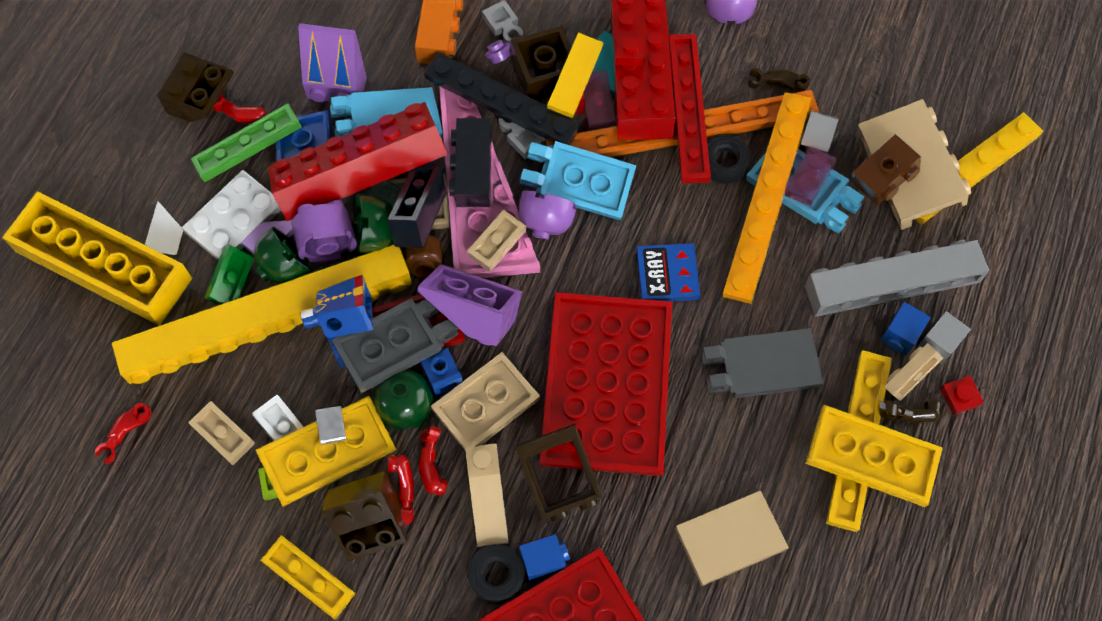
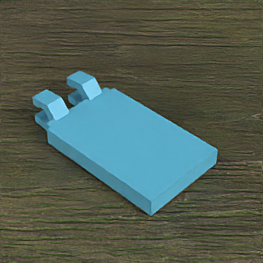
M430 87L355 92L348 96L331 97V118L352 117V120L346 119L335 122V136L342 137L351 133L358 126H368L377 122L385 115H394L404 111L411 104L426 102L442 139L443 131L433 89Z
M555 141L554 146L550 145L549 147L531 142L527 158L545 163L542 173L523 169L519 184L530 188H537L536 193L545 196V193L574 202V205H577L579 209L621 220L636 165Z
M798 149L782 203L815 224H822L824 222L827 228L839 234L846 226L845 222L848 219V215L837 209L836 206L840 202L844 209L855 214L861 207L864 196L848 186V178ZM765 154L746 177V181L755 187Z

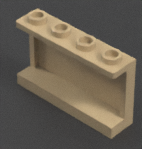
M923 99L858 124L859 137L868 157L895 134L921 156L919 174L912 181H905L901 184L895 196L888 201L901 230L911 227L912 220L956 203H959L961 207L967 205L968 196L971 194L966 178L961 179L957 171L960 168L954 154L950 155L946 148L948 141L944 131H938L935 125L937 118L933 108H927Z

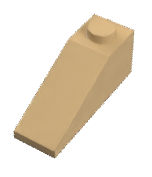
M497 444L465 447L477 548L494 544H509Z

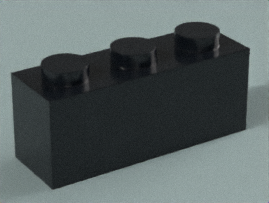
M456 118V129H451V146H456L455 154H450V170L455 171V179L449 180L450 196H455L456 207H490L491 118Z
M421 165L410 171L387 219L395 247H424L447 194L441 165Z

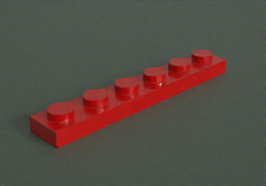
M696 34L669 35L681 184L710 183L711 173Z

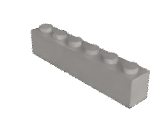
M959 240L946 247L939 248L937 245L923 249L921 252L911 253L910 251H904L892 258L875 257L867 261V263L857 265L854 262H850L840 266L838 269L828 270V268H821L810 274L805 284V289L814 316L817 317L977 284L988 274L989 268L978 240L970 242Z

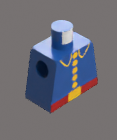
M363 275L320 290L316 295V308L301 312L304 327L309 329L321 325L327 338L373 330L372 297Z

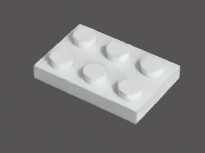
M242 170L198 211L182 229L184 233L219 261L224 246L231 245L241 250L244 247L241 242L261 222H270L281 209L272 193Z

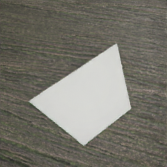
M157 201L145 245L163 254L177 255L183 229Z

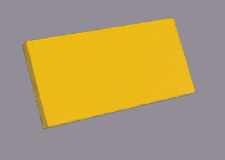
M370 396L341 409L346 441L321 445L317 421L255 450L282 507L396 452V448L379 414L376 412Z
M824 405L819 414L805 464L926 507L929 505L942 447Z

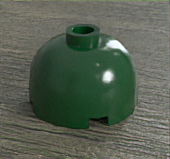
M364 195L356 198L354 208L356 231H354L357 242V253L368 254L380 251L388 247L393 241L387 220L392 207L387 201L379 197Z
M274 226L266 231L255 245L254 258L258 264V267L255 268L257 273L265 281L272 279L278 284L307 275L312 268L308 259L304 257L302 260L299 257L297 247L294 248L288 242L291 239Z
M406 369L392 375L374 388L373 404L385 426L395 431H402L401 429L418 428L428 420L432 412L431 405L434 404L430 384L421 374L411 369Z

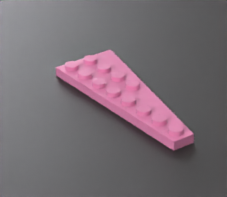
M439 86L444 147L448 154L445 155L454 269L480 278L540 273V263L537 260L527 232L521 236L491 272L467 256V250L503 210L520 222L522 221L520 220L506 176L494 151L493 143H491L490 207H456L455 196H450L449 180L455 179V171L450 170V154H455L456 146H451V129H456V118H481L476 104Z

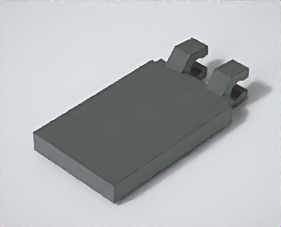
M411 298L374 317L373 330L339 336L331 341L360 393H363L382 383L392 375L402 372L442 351L443 343L458 336V327L449 319L433 327L429 319L439 315L441 312L427 299L420 303H415Z
M811 328L727 338L720 342V345L704 347L701 353L703 366L724 363L726 373L709 375V380L706 382L708 394L730 391V393H733L734 398L821 388L824 384Z

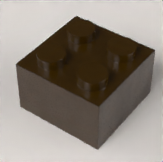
M563 26L510 40L511 60L526 96L534 100L552 95L571 51V46Z

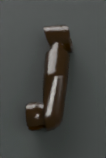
M754 68L749 73L750 76L758 79V82L751 79L748 81V86L754 89L758 88L761 83H767L768 85L781 84L795 92H803L810 85V79L807 75H798L785 69L763 73L760 69Z
M886 400V404L880 401L879 415L886 419L921 423L936 422L941 417V402L935 400L925 401L924 409L897 406Z

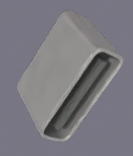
M341 406L315 410L320 444L325 445L346 441Z

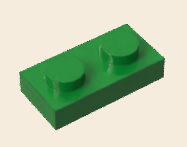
M231 245L224 246L204 299L216 305L239 299L254 258Z

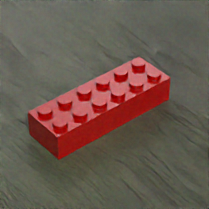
M611 0L617 140L673 139L675 108L666 0ZM618 36L646 38L643 67L615 65Z
M423 102L421 104H411L404 111L397 114L385 115L377 122L368 126H358L351 133L342 137H332L325 144L318 147L306 148L298 155L289 159H279L272 166L268 167L272 195L288 222L298 214L297 209L304 204L315 206L340 200L448 154L426 102Z

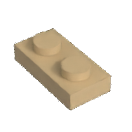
M503 210L467 250V256L491 272L526 232V225Z
M928 343L924 347L917 348L911 354L910 361L902 369L895 370L889 376L888 383L884 387L901 401L943 357Z
M212 401L188 422L231 465H234L255 444Z

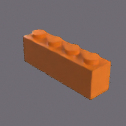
M423 0L415 43L417 63L431 64L437 53L448 58L451 55H455L456 39L453 38L454 33H459L460 17H457V13L463 9V0Z

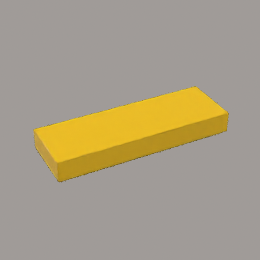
M578 32L548 102V109L573 119L603 48V42Z
M282 535L260 560L334 620L355 595L350 588Z

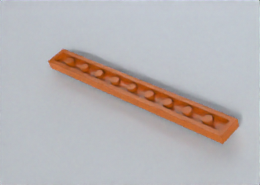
M812 90L792 93L811 97L810 111L819 112ZM784 95L704 110L707 139L718 135H733L774 127ZM676 121L673 139L617 140V126L577 133L570 146L607 157L678 145ZM545 139V146H554L555 143Z

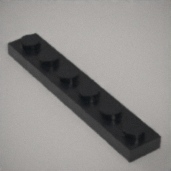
M437 53L424 72L426 80L553 143L557 141L570 145L581 128V122L550 110L546 105L440 53Z

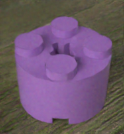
M335 200L328 204L315 206L304 204L297 209L298 214L292 220V229L298 254L302 260L306 257L309 258L310 263H330L341 259V253L348 250L349 254L354 251L357 242L349 212L344 207L342 201Z

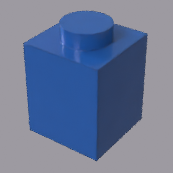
M904 302L880 340L886 343L887 347L892 351L907 355L917 342L931 317Z
M556 534L519 546L529 582L557 574L566 568L565 561L570 560L565 542L559 543Z

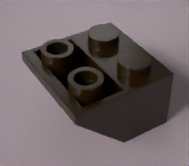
M184 52L157 97L167 114L188 122L208 117L234 72L231 69Z
M386 471L327 491L322 513L348 561L407 542L399 498Z

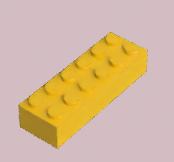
M38 191L2 237L16 253L158 326L162 324L192 280L191 275L182 263Z

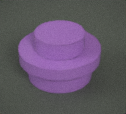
M498 40L487 47L489 51L485 53L486 58L490 59L493 64L499 63L511 55L509 50L511 46L509 42L503 43L502 40Z

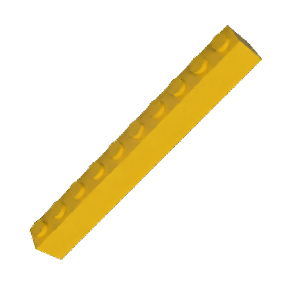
M391 245L380 251L365 254L112 342L120 375L129 384H141L150 380L152 376L161 373H173L183 365L204 362L209 356L217 353H229L236 350L240 345L263 341L268 335L277 332H289L295 326L303 323L301 318L302 311L316 308V295L320 290L359 275L364 277L372 297V302L377 300L379 296L387 293L402 292L407 286L412 285L400 247Z

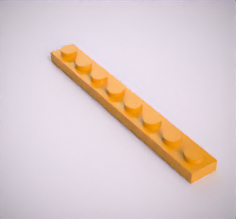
M784 93L723 291V297L752 304L812 104L811 97Z

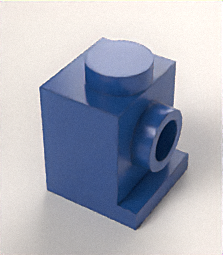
M448 348L421 361L423 371L436 399L446 395L463 382L462 376ZM445 365L443 370H436V368Z

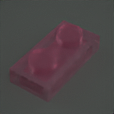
M607 70L592 72L584 91L589 129L616 125Z
M810 147L786 188L785 196L811 207L832 171L836 157Z

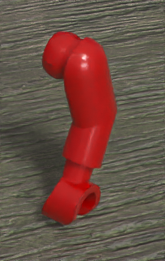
M221 94L213 107L215 112L223 110V113L237 122L254 123L267 115L262 107H239L231 101L227 102L223 94Z
M139 403L120 415L109 431L106 443H102L95 448L96 456H99L104 450H109L112 453L104 460V463H112L116 458L115 448L117 444H121L129 431L150 420L152 413L149 406Z
M431 426L429 429L423 430L420 435V439L422 442H425V446L421 449L418 471L428 493L443 495L447 490L448 483L445 479L439 478L434 464L436 457L435 443L441 433V428Z
M391 455L388 458V472H398L400 483L398 498L402 507L401 515L404 525H407L414 519V508H411V503L414 501L412 471L409 459L406 456Z

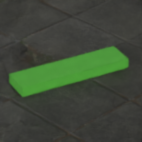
M287 103L192 157L191 160L201 179L207 182L297 131L302 126Z

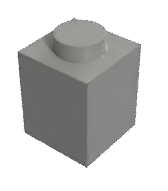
M811 110L800 142L801 145H805L804 150L818 155L821 154V151L828 152L839 119Z
M946 311L917 347H924L927 343L930 344L943 357L939 362L942 365L971 329Z

